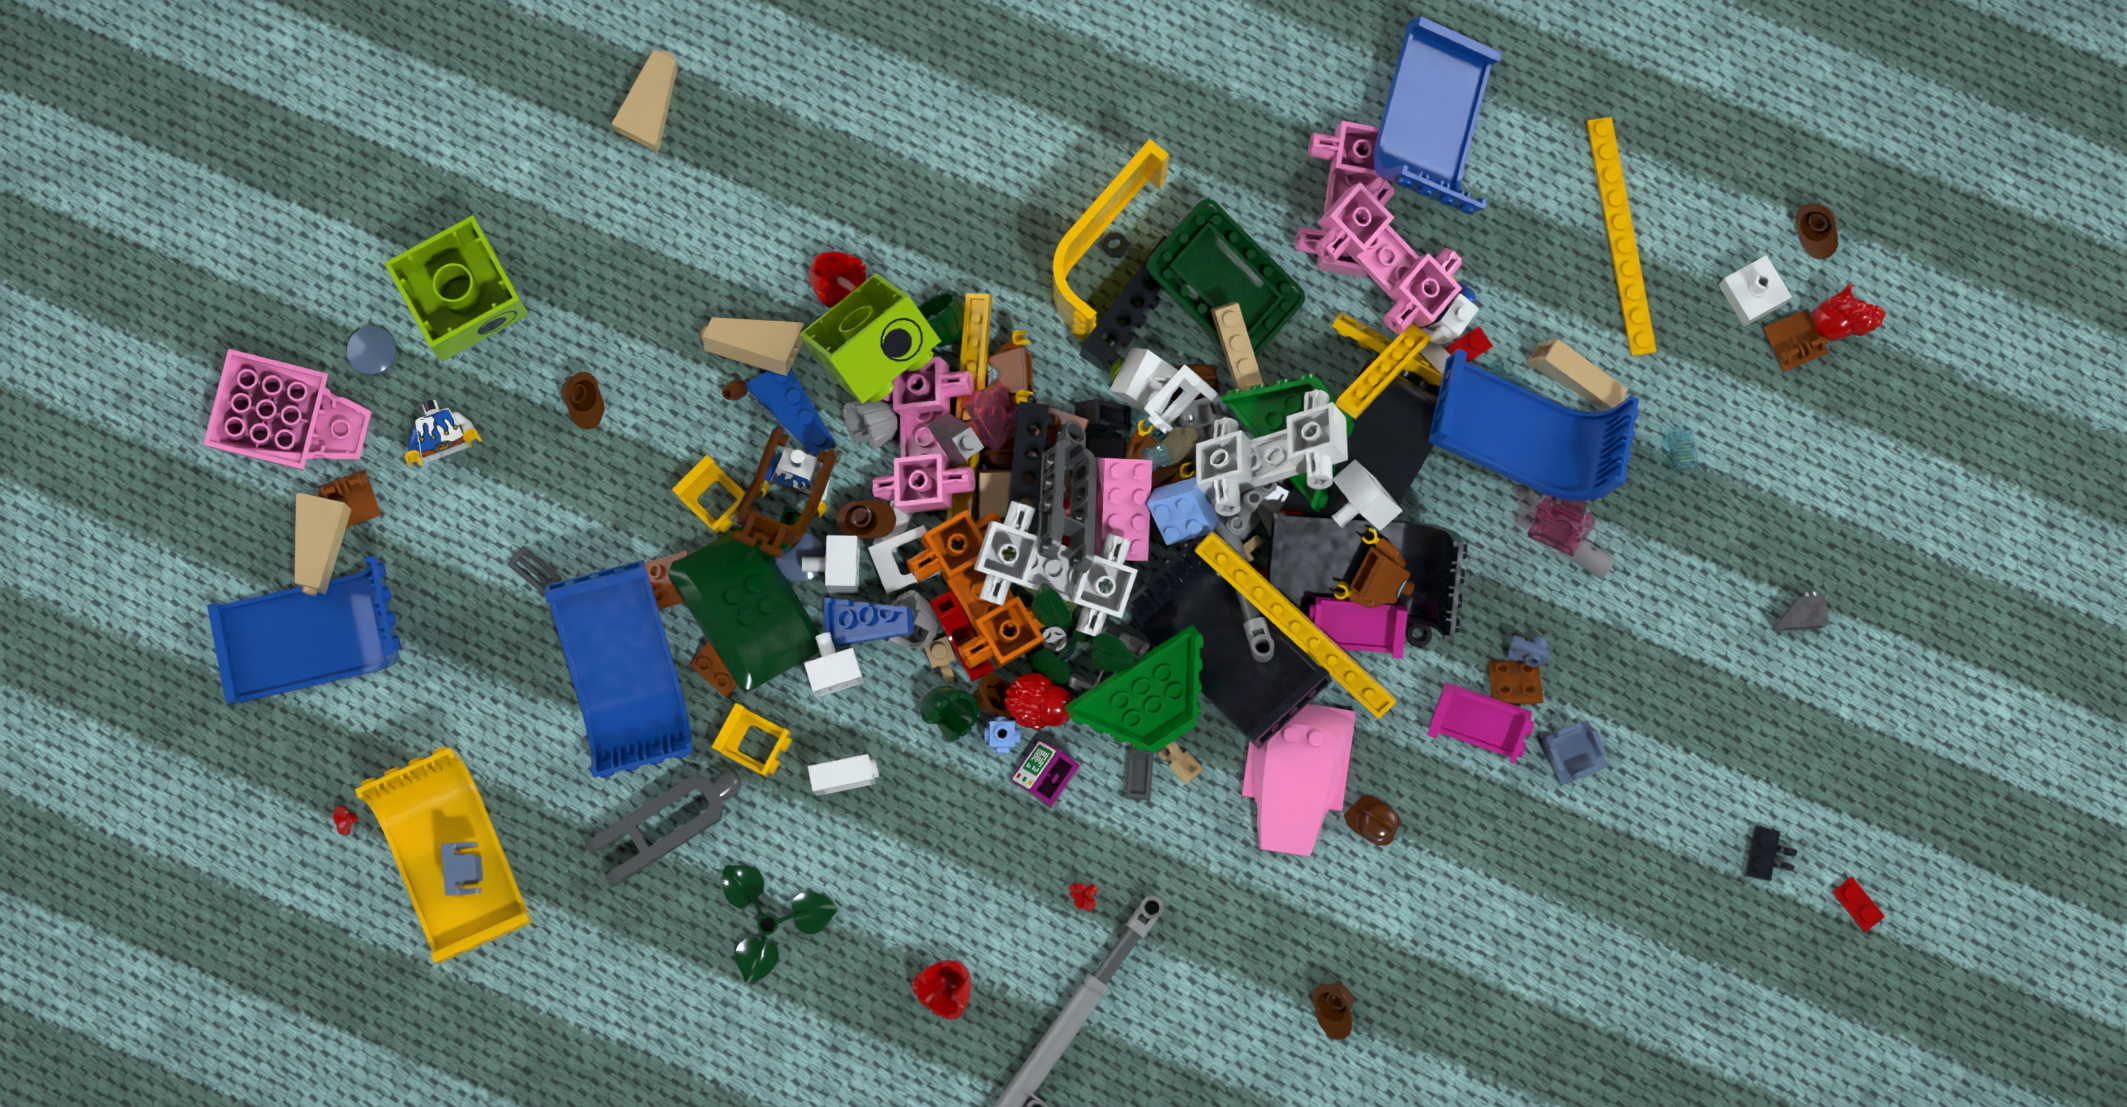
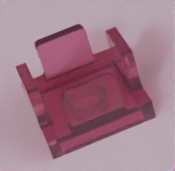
M999 380L992 381L986 389L973 391L960 405L962 410L968 409L967 413L971 418L962 422L969 425L980 442H983L985 446L988 445L991 451L999 450L1015 431L1017 408Z
M1547 495L1537 508L1535 521L1530 527L1527 537L1573 557L1594 528L1596 520L1592 519V513L1588 512L1585 515L1587 501L1561 499V504L1552 501V496Z

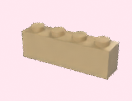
M1232 302L1210 309L1234 388L1245 392L1250 391L1251 386L1263 384L1239 304Z

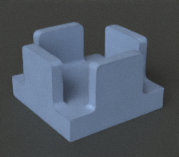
M1588 720L1561 729L1541 739L1560 786L1608 767L1604 758L1606 750L1597 730H1592Z
M478 842L441 844L445 896L458 897L481 894L482 888L464 889L463 885L464 883L483 881L482 857L474 856L473 854L461 855V849L478 848Z

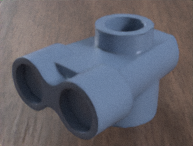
M1514 635L1507 659L1517 662L1518 660L1525 661L1531 667L1545 666L1550 649L1547 648L1548 643L1541 637H1531L1526 641L1525 638Z

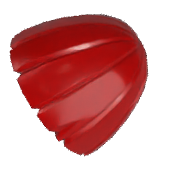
M839 251L822 252L814 257L809 268L810 283L820 302L826 307L832 308L863 284L862 282H865L866 268L863 261L853 255Z
M943 960L932 964L918 973L913 979L912 989L914 994L918 995L917 999L924 1007H928V1010L932 1009V1013L935 1015H941L942 1018L949 1020L953 1018L958 1019L964 1013L970 998L971 976L968 968L961 961Z

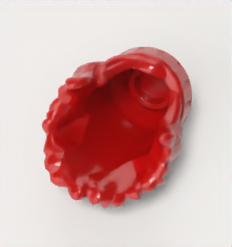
M1850 283L1840 293L1827 298L1813 311V324L1817 333L1828 339V341H1838L1852 334L1863 336L1870 331H1875L1877 327H1881L1886 315L1884 308L1878 305L1867 304L1864 300L1854 298L1852 294L1853 284Z
M1036 673L1024 674L1010 684L1011 689L1006 690L1008 695L1005 699L1006 709L1015 718L1016 724L1024 728L1040 730L1046 726L1058 727L1070 720L1064 706L1074 700L1073 696L1064 687L1055 686L1050 678Z

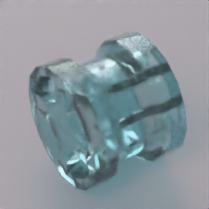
M1162 442L1157 443L1153 448L1146 447L1142 449V459L1152 460V472L1156 471L1160 466L1167 467L1170 465L1169 452Z

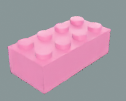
M1096 458L1097 485L1094 555L1100 557L1108 533L1131 541L1125 560L1148 561L1150 509L1147 502L1151 496L1152 460Z

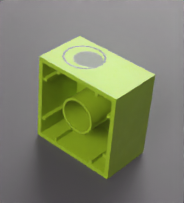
M473 215L384 263L427 343L442 362L530 315L484 231Z
M877 273L799 334L829 376L862 404L868 399L870 402H877L889 395L895 386L892 380L907 368L909 371H915L925 366L933 357L934 353L931 349L941 342L909 295Z

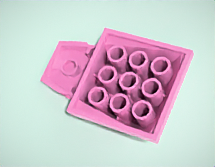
M228 349L203 446L304 471L307 459H360L371 411L346 398L330 393V390L325 388L328 378L327 373Z
M1307 704L1259 750L1249 741L1242 796L1255 798V803H1257V828L1261 850L1310 857L1326 814H1328L1329 810L1342 811L1356 711Z

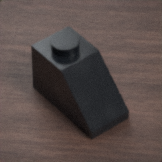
M1100 399L1075 403V416L1089 420L1085 430L1131 431L1130 406Z

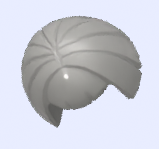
M868 399L863 404L856 400L846 403L844 406V422L847 431H850L849 435L854 444L867 439L872 450L894 437L898 427V419L895 411L889 404L883 401L870 402Z
M910 590L901 594L890 606L913 609V634L884 640L905 648L921 649L931 645L938 632V619L932 606L916 591Z

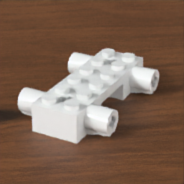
M1315 389L1305 393L1304 411L1287 416V429L1250 440L1241 430L1239 431V424L1236 420L1226 417L1220 420L1217 419L1214 423L1213 439L1196 444L1197 487L1210 500L1215 499L1216 512L1224 516L1235 515L1240 511L1241 491L1307 472V484L1311 488L1324 489L1330 487L1333 483L1332 465L1348 460L1346 417L1333 402H1329L1328 393Z
M1011 501L1004 524L994 521L989 522L974 570L987 574L979 598L1003 606L1011 582L1037 591L1042 583H1046L1064 600L1083 606L1075 629L1077 631L1096 636L1101 633L1107 614L1122 618L1138 571L1123 565L1131 541L1107 533L1100 557L1094 555L1092 566L1086 573L1082 574L1069 568V547L1061 545L1057 554L1058 557L1055 560H1049L1038 554V536L1028 533L1035 508ZM1009 546L1011 547L1010 551L1013 552V557H1008L1004 560L1002 550H1006ZM1104 579H1106V583L1109 584L1108 590L1103 589V591L1100 592L1098 584L1099 582H1103Z

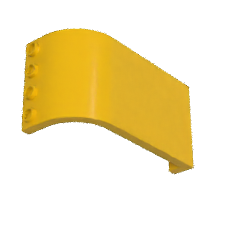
M1151 139L1145 143L1066 233L1056 249L1053 262L1054 302L1063 321L1073 330L1071 332L1073 336L1081 342L1087 340L1095 329V321L1097 320L1095 315L1097 312L1073 293L1066 282V277L1071 268L1148 181L1159 190L1166 183L1169 154Z
M446 746L432 752L433 756L426 759L418 757L409 761V766L403 769H399V767L392 768L384 773L385 776L380 779H367L360 783L361 787L355 789L358 799L365 801L369 805L385 834L432 950V953H430L436 964L445 962L533 923L475 781L458 752L452 748L447 749ZM478 842V848L461 849V855L473 854L474 856L482 857L483 881L464 883L463 887L464 889L482 888V893L458 897L445 896L441 844Z

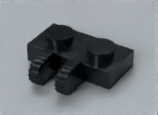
M1754 826L1744 876L1770 882L1773 868L1792 872L1794 865L1775 861L1776 853L1792 857L1796 856L1797 850L1778 846L1780 831Z

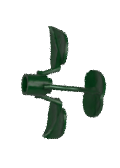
M1046 583L1040 585L1032 602V612L1035 618L1046 627H1053L1056 624L1059 628L1075 626L1073 627L1074 638L1058 656L1050 648H1042L1037 651L1033 656L1031 664L1033 673L1050 678L1055 686L1064 685L1070 679L1071 670L1069 665L1061 660V658L1077 641L1086 642L1089 639V647L1094 650L1091 659L1100 669L1108 672L1119 671L1133 662L1137 655L1130 651L1115 635L1102 632L1092 636L1075 630L1079 617L1071 621L1072 613L1065 600Z
M727 865L723 870L722 886L728 902L734 907L742 909L747 907L752 901L760 916L757 927L762 933L761 941L756 937H748L740 942L735 953L736 963L745 983H752L762 979L776 966L779 958L778 948L775 944L766 942L767 935L773 934L777 930L779 923L795 917V926L799 931L805 934H816L829 924L837 912V906L828 897L816 892H803L792 900L791 906L794 913L780 918L772 912L763 913L755 898L760 896L764 890L765 885L762 874L757 869L744 865Z

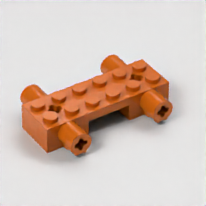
M965 510L924 533L921 542L926 550L907 560V565L918 582L939 571L950 590L953 591L966 617L978 635L958 647L966 665L972 669L985 660L992 658L999 669L1039 646L1044 640L1039 629L1044 627V625L1033 615L1032 605L1025 608L1019 596L1014 597L1010 588L1003 606L979 598L987 574L974 570L989 522L1003 523L995 512L974 522L968 511ZM953 542L955 545H961L959 551L952 548ZM1003 628H1005L1007 631H1013L1011 637L1005 636L1003 634Z

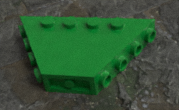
M1313 374L1300 376L1299 381L1289 382V379L1278 380L1274 382V386L1265 387V384L1254 385L1250 387V391L1241 392V389L1226 391L1225 396H1220L1222 401L1227 403L1255 438L1287 429V416L1304 411V395L1306 392H1311L1315 389L1322 390L1328 393L1330 403L1333 402L1335 404L1338 400L1323 381L1318 377H1314ZM1336 406L1346 417L1347 436L1350 437L1354 428L1353 417ZM1336 464L1332 465L1333 478L1337 475V470H1335ZM1307 472L1289 477L1315 511L1319 512L1320 508L1325 507L1329 496L1326 493L1328 487L1314 489L1308 486Z
M1193 624L1065 705L1064 708L1069 714V719L1078 725L1083 723L1089 725L1093 731L1099 734H1103V732L1110 734L1114 740L1120 743H1124V741L1131 743L1135 749L1141 752L1147 750L1156 753L1197 726V716H1200L1198 694L1201 693L1199 671L1202 670V659L1200 657V648L1203 647L1202 634L1196 630Z

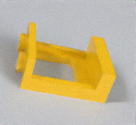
M708 455L672 489L674 494L716 535L720 531L724 533L733 524L731 520L736 516V508L746 493ZM716 481L720 482L737 499L718 520H715L698 503L699 496Z
M735 703L712 748L767 778L769 773L773 775L780 764V761L777 759L781 751L786 752L792 739L789 738L791 735L789 730L783 729ZM750 726H756L779 739L765 765L738 750Z

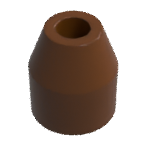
M735 379L725 385L722 395L727 400L737 401L747 395L748 387L743 380Z

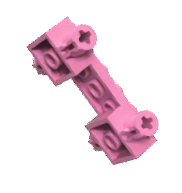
M1342 121L1335 129L1334 136L1312 133L1308 156L1331 161L1324 215L1348 188L1359 182L1368 188L1376 178H1382L1376 173L1374 168V148L1379 131L1378 127ZM1300 226L1296 236L1295 250L1317 254L1315 247L1328 232L1323 227L1321 230ZM1346 251L1334 263H1328L1318 255L1317 270L1364 278L1367 275Z
M1376 178L1368 188L1361 182L1348 188L1318 221L1328 233L1316 245L1315 250L1319 257L1328 263H1334L1346 251L1396 303L1383 320L1390 330L1397 334H1402L1412 322L1419 328L1433 323L1459 293L1462 287L1452 278V275L1462 265V259L1454 250L1452 251L1448 248H1444L1435 259L1429 253L1419 257L1388 225L1394 217L1384 206L1395 194V191L1387 180Z
M932 357L922 368L915 371H909L907 368L893 379L894 389L889 395L880 400L887 404H893V410L900 415L901 458H894V475L879 476L872 480L873 494L875 499L879 501L895 500V507L905 514L952 509V494L973 492L975 490V475L972 467L951 469V461L927 427L946 413L950 414V397L966 396L973 393L972 375L969 370L949 372L948 363L940 357Z

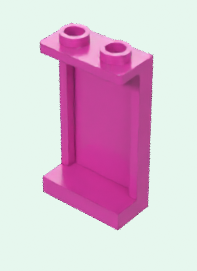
M1315 597V605H1310L1309 619L1313 620V623L1342 650L1392 653V658L1403 659L1407 620L1406 603H1385L1382 606L1368 609L1349 601V599Z
M1445 682L1431 718L1427 735L1437 738L1438 734L1441 733L1508 756L1510 758L1509 763L1515 764L1517 757L1521 758L1526 747V743H1523L1525 735H1531L1535 722L1531 721L1532 711Z

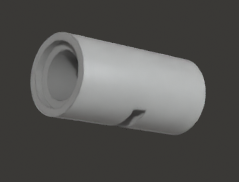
M1573 532L1560 553L1603 580L1616 559L1598 547L1596 549L1592 548V543Z

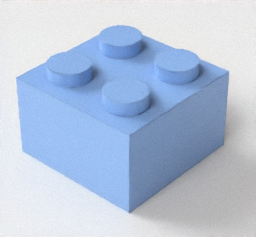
M1197 477L1155 488L1147 502L1166 545L1193 539L1197 536L1208 535L1214 530L1219 519L1210 499L1197 487Z

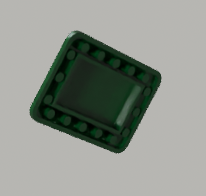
M1211 199L1200 201L1153 252L1146 263L1149 275L1221 347L1222 345L1210 309L1232 302L1238 303L1255 358L1305 302V292L1217 202Z
M744 527L738 528L736 530L742 532ZM734 530L674 562L668 571V576L739 688L751 691L818 654L820 650L815 637L820 634L774 560L761 555L755 547L753 548L733 540L736 532Z

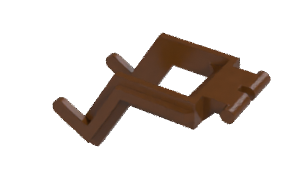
M777 425L771 431L754 479L736 508L735 515L738 519L736 524L744 526L742 532L736 530L733 540L753 548L756 544L761 545L760 551L780 559L784 549L780 548L782 543L793 547L795 542L801 541L818 510L833 468L840 461L843 452L840 450L835 452V449L831 447L828 452L821 449L817 461L823 464L807 505L796 524H783L755 512L752 507L763 488L778 446L785 448L789 439L788 435L783 434L785 429Z

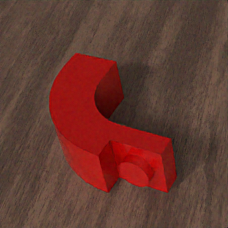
M950 590L930 601L938 621L971 681L973 682L994 671L989 659L970 669L961 657L958 647L975 638L976 635L953 591Z

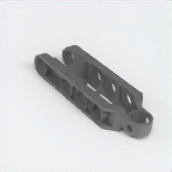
M1071 421L1059 429L1057 443L1042 453L1038 554L1049 560H1055L1061 547L1062 535L1069 536V568L1084 574L1090 569L1094 560L1097 460L1093 453L1085 448L1086 435L1084 429L1077 422ZM1065 464L1072 471L1070 517L1065 515V508H1063V493L1066 491V487H1064V472L1067 466Z
M731 771L720 773L711 780L691 775L585 843V846L590 854L594 855L596 851L607 844H614L626 835H630L640 853L606 874L605 878L611 888L719 822L722 818L725 802L740 792L741 780ZM694 789L701 790L709 802L708 810L649 847L639 832L638 825L652 816H658L661 810L672 803H679L682 801L681 798Z

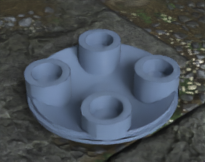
M367 326L359 329L352 335L347 345L349 362L356 370L364 374L385 372L396 356L394 338L387 330L377 326Z
M805 533L802 540L793 550L781 556L780 559L775 558L786 578L793 581H807L815 578L819 572H802V557H825L823 545L815 536Z

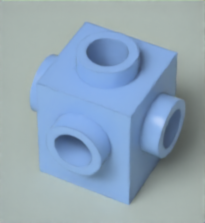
M996 717L995 721H990V728H985V743H989L990 750H995L996 754H1010V750H1015V743H1020V728H1015V722H1010V719ZM1000 730L1007 732V736L1003 739L997 735Z

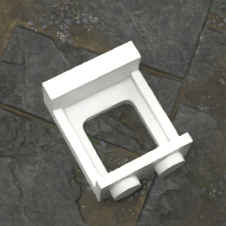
M1184 364L1144 409L1150 414L1147 419L1168 435L1174 428L1171 424L1200 393L1211 401L1218 393ZM1180 386L1183 389L1182 394L1163 414L1159 415L1156 411Z
M924 525L868 548L888 597L897 594V591L918 583L912 573L907 575L900 574L892 551L897 547L922 538L923 534L926 533ZM938 571L930 577H933L935 575L941 576V573Z

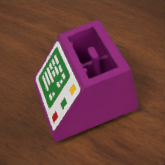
M1038 739L1010 781L1052 809L1080 769V764L1060 750Z

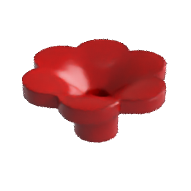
M341 805L335 806V813L333 815L338 833L344 836L350 835L352 823L357 822L356 813L349 814L347 808Z

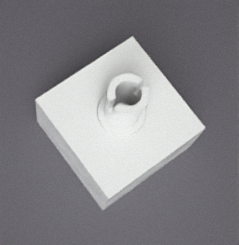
M1767 255L1727 276L1719 284L1720 289L1744 327L1785 305L1792 298Z
M1131 347L1109 391L1141 413L1150 415L1144 408L1178 370L1148 349ZM1171 396L1156 411L1159 415L1163 414Z
M1357 460L1352 461L1333 478L1335 484L1349 501L1335 515H1332V518L1342 528L1360 513L1380 531L1403 511L1380 482Z
M827 535L825 557L803 556L802 572H825V586L828 593L859 594L860 543L858 537Z
M830 632L815 637L821 658L805 662L804 665L816 698L864 683L853 648L836 653Z

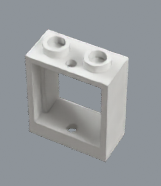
M868 754L808 766L812 791L816 796L876 784L875 778L879 777L877 763L875 759L871 760Z

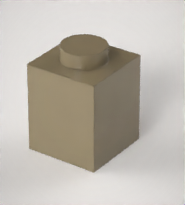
M1174 427L1159 445V448L1170 466H1181L1194 459L1196 456V444L1201 441L1193 427Z

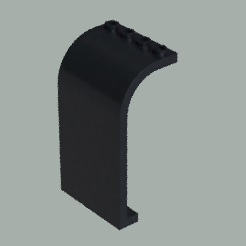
M1378 355L1375 359L1370 357L1357 378L1379 357ZM1402 370L1356 419L1353 418L1354 428L1350 437L1347 436L1348 460L1337 463L1335 467L1338 475L1352 461L1357 460L1380 482L1398 506L1401 504L1434 446L1428 442L1438 399V395L1431 391L1433 386L1422 380L1419 383L1410 379L1411 374L1405 370ZM1334 482L1327 489L1326 493L1329 496L1325 507L1320 508V511L1317 512L1311 507L1310 502L1299 489L1294 486L1282 509L1304 512V515L1332 517L1349 501ZM1358 513L1354 518H1365V517H1363L1360 513Z
M1272 513L1267 581L1304 615H1309L1310 605H1315V597L1336 598L1334 591L1346 592L1344 588L1337 586L1338 582H1346L1349 585V590H1351L1350 586L1371 546L1376 547L1374 543L1367 544L1362 539L1363 535L1366 539L1372 540L1375 535L1367 528H1373L1376 530L1378 538H1384L1398 548L1406 561L1405 568L1410 572L1408 580L1414 583L1413 592L1408 596L1401 593L1396 601L1397 603H1406V621L1432 627L1440 632L1444 640L1454 641L1455 633H1459L1460 629L1457 608L1461 609L1462 593H1459L1460 584H1464L1465 580L1462 559L1467 558V544H1464L1463 539L1457 532L1433 524L1392 520L1379 531L1366 518H1353L1342 528L1331 516Z
M1197 536L1194 540H1189L1183 546L1182 551L1175 557L1169 558L1158 573L1149 576L1145 584L1138 591H1133L1129 595L1126 608L1134 622L1155 647H1158L1190 625H1194L1203 637V647L1200 648L1202 670L1199 671L1201 693L1259 750L1332 682V678L1327 669L1323 666L1320 667L1261 611V617L1265 618L1274 642V654L1267 662H1258L1253 658L1243 626L1246 621L1236 590L1195 552V548L1203 541ZM1259 644L1256 647L1259 653H1266L1270 649L1266 644Z

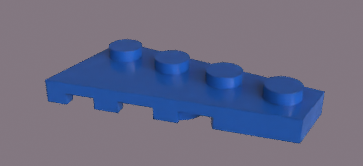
M790 369L787 376L767 371L746 383L748 391L814 457L819 455L821 449L827 451L830 447L836 446L835 441L792 369Z
M824 598L825 633H831L834 647L913 634V609Z

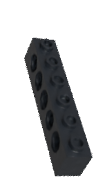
M1165 235L1081 347L1079 356L1103 372L1108 365L1114 366L1120 357V354H1118L1122 346L1124 348L1128 347L1134 337L1132 335L1133 331L1136 328L1139 330L1142 328L1148 318L1145 316L1150 309L1154 311L1161 301L1159 296L1164 289L1149 275L1146 263L1153 252L1167 238ZM1152 283L1156 288L1148 289L1144 284ZM1137 301L1142 307L1135 308L1130 302ZM1124 320L1128 325L1123 327L1118 325L1116 321ZM1103 339H1111L1115 344L1106 345Z
M1019 401L1007 512L1011 501L1019 503L1021 499H1029L1033 504L1032 508H1035V512L1030 524V532L1028 533L1038 536L1036 533L1037 525H1039L1042 453L1050 449L1051 437H1046L1047 428L1052 427L1053 413H1049V405ZM1029 426H1036L1040 430V434L1033 436L1028 433L1027 428ZM1033 450L1037 453L1038 458L1029 460L1024 452ZM1030 474L1034 477L1035 482L1033 484H1026L1023 482L1022 476ZM1008 546L1006 550L1003 549V553L1013 554L1010 551L1011 547Z

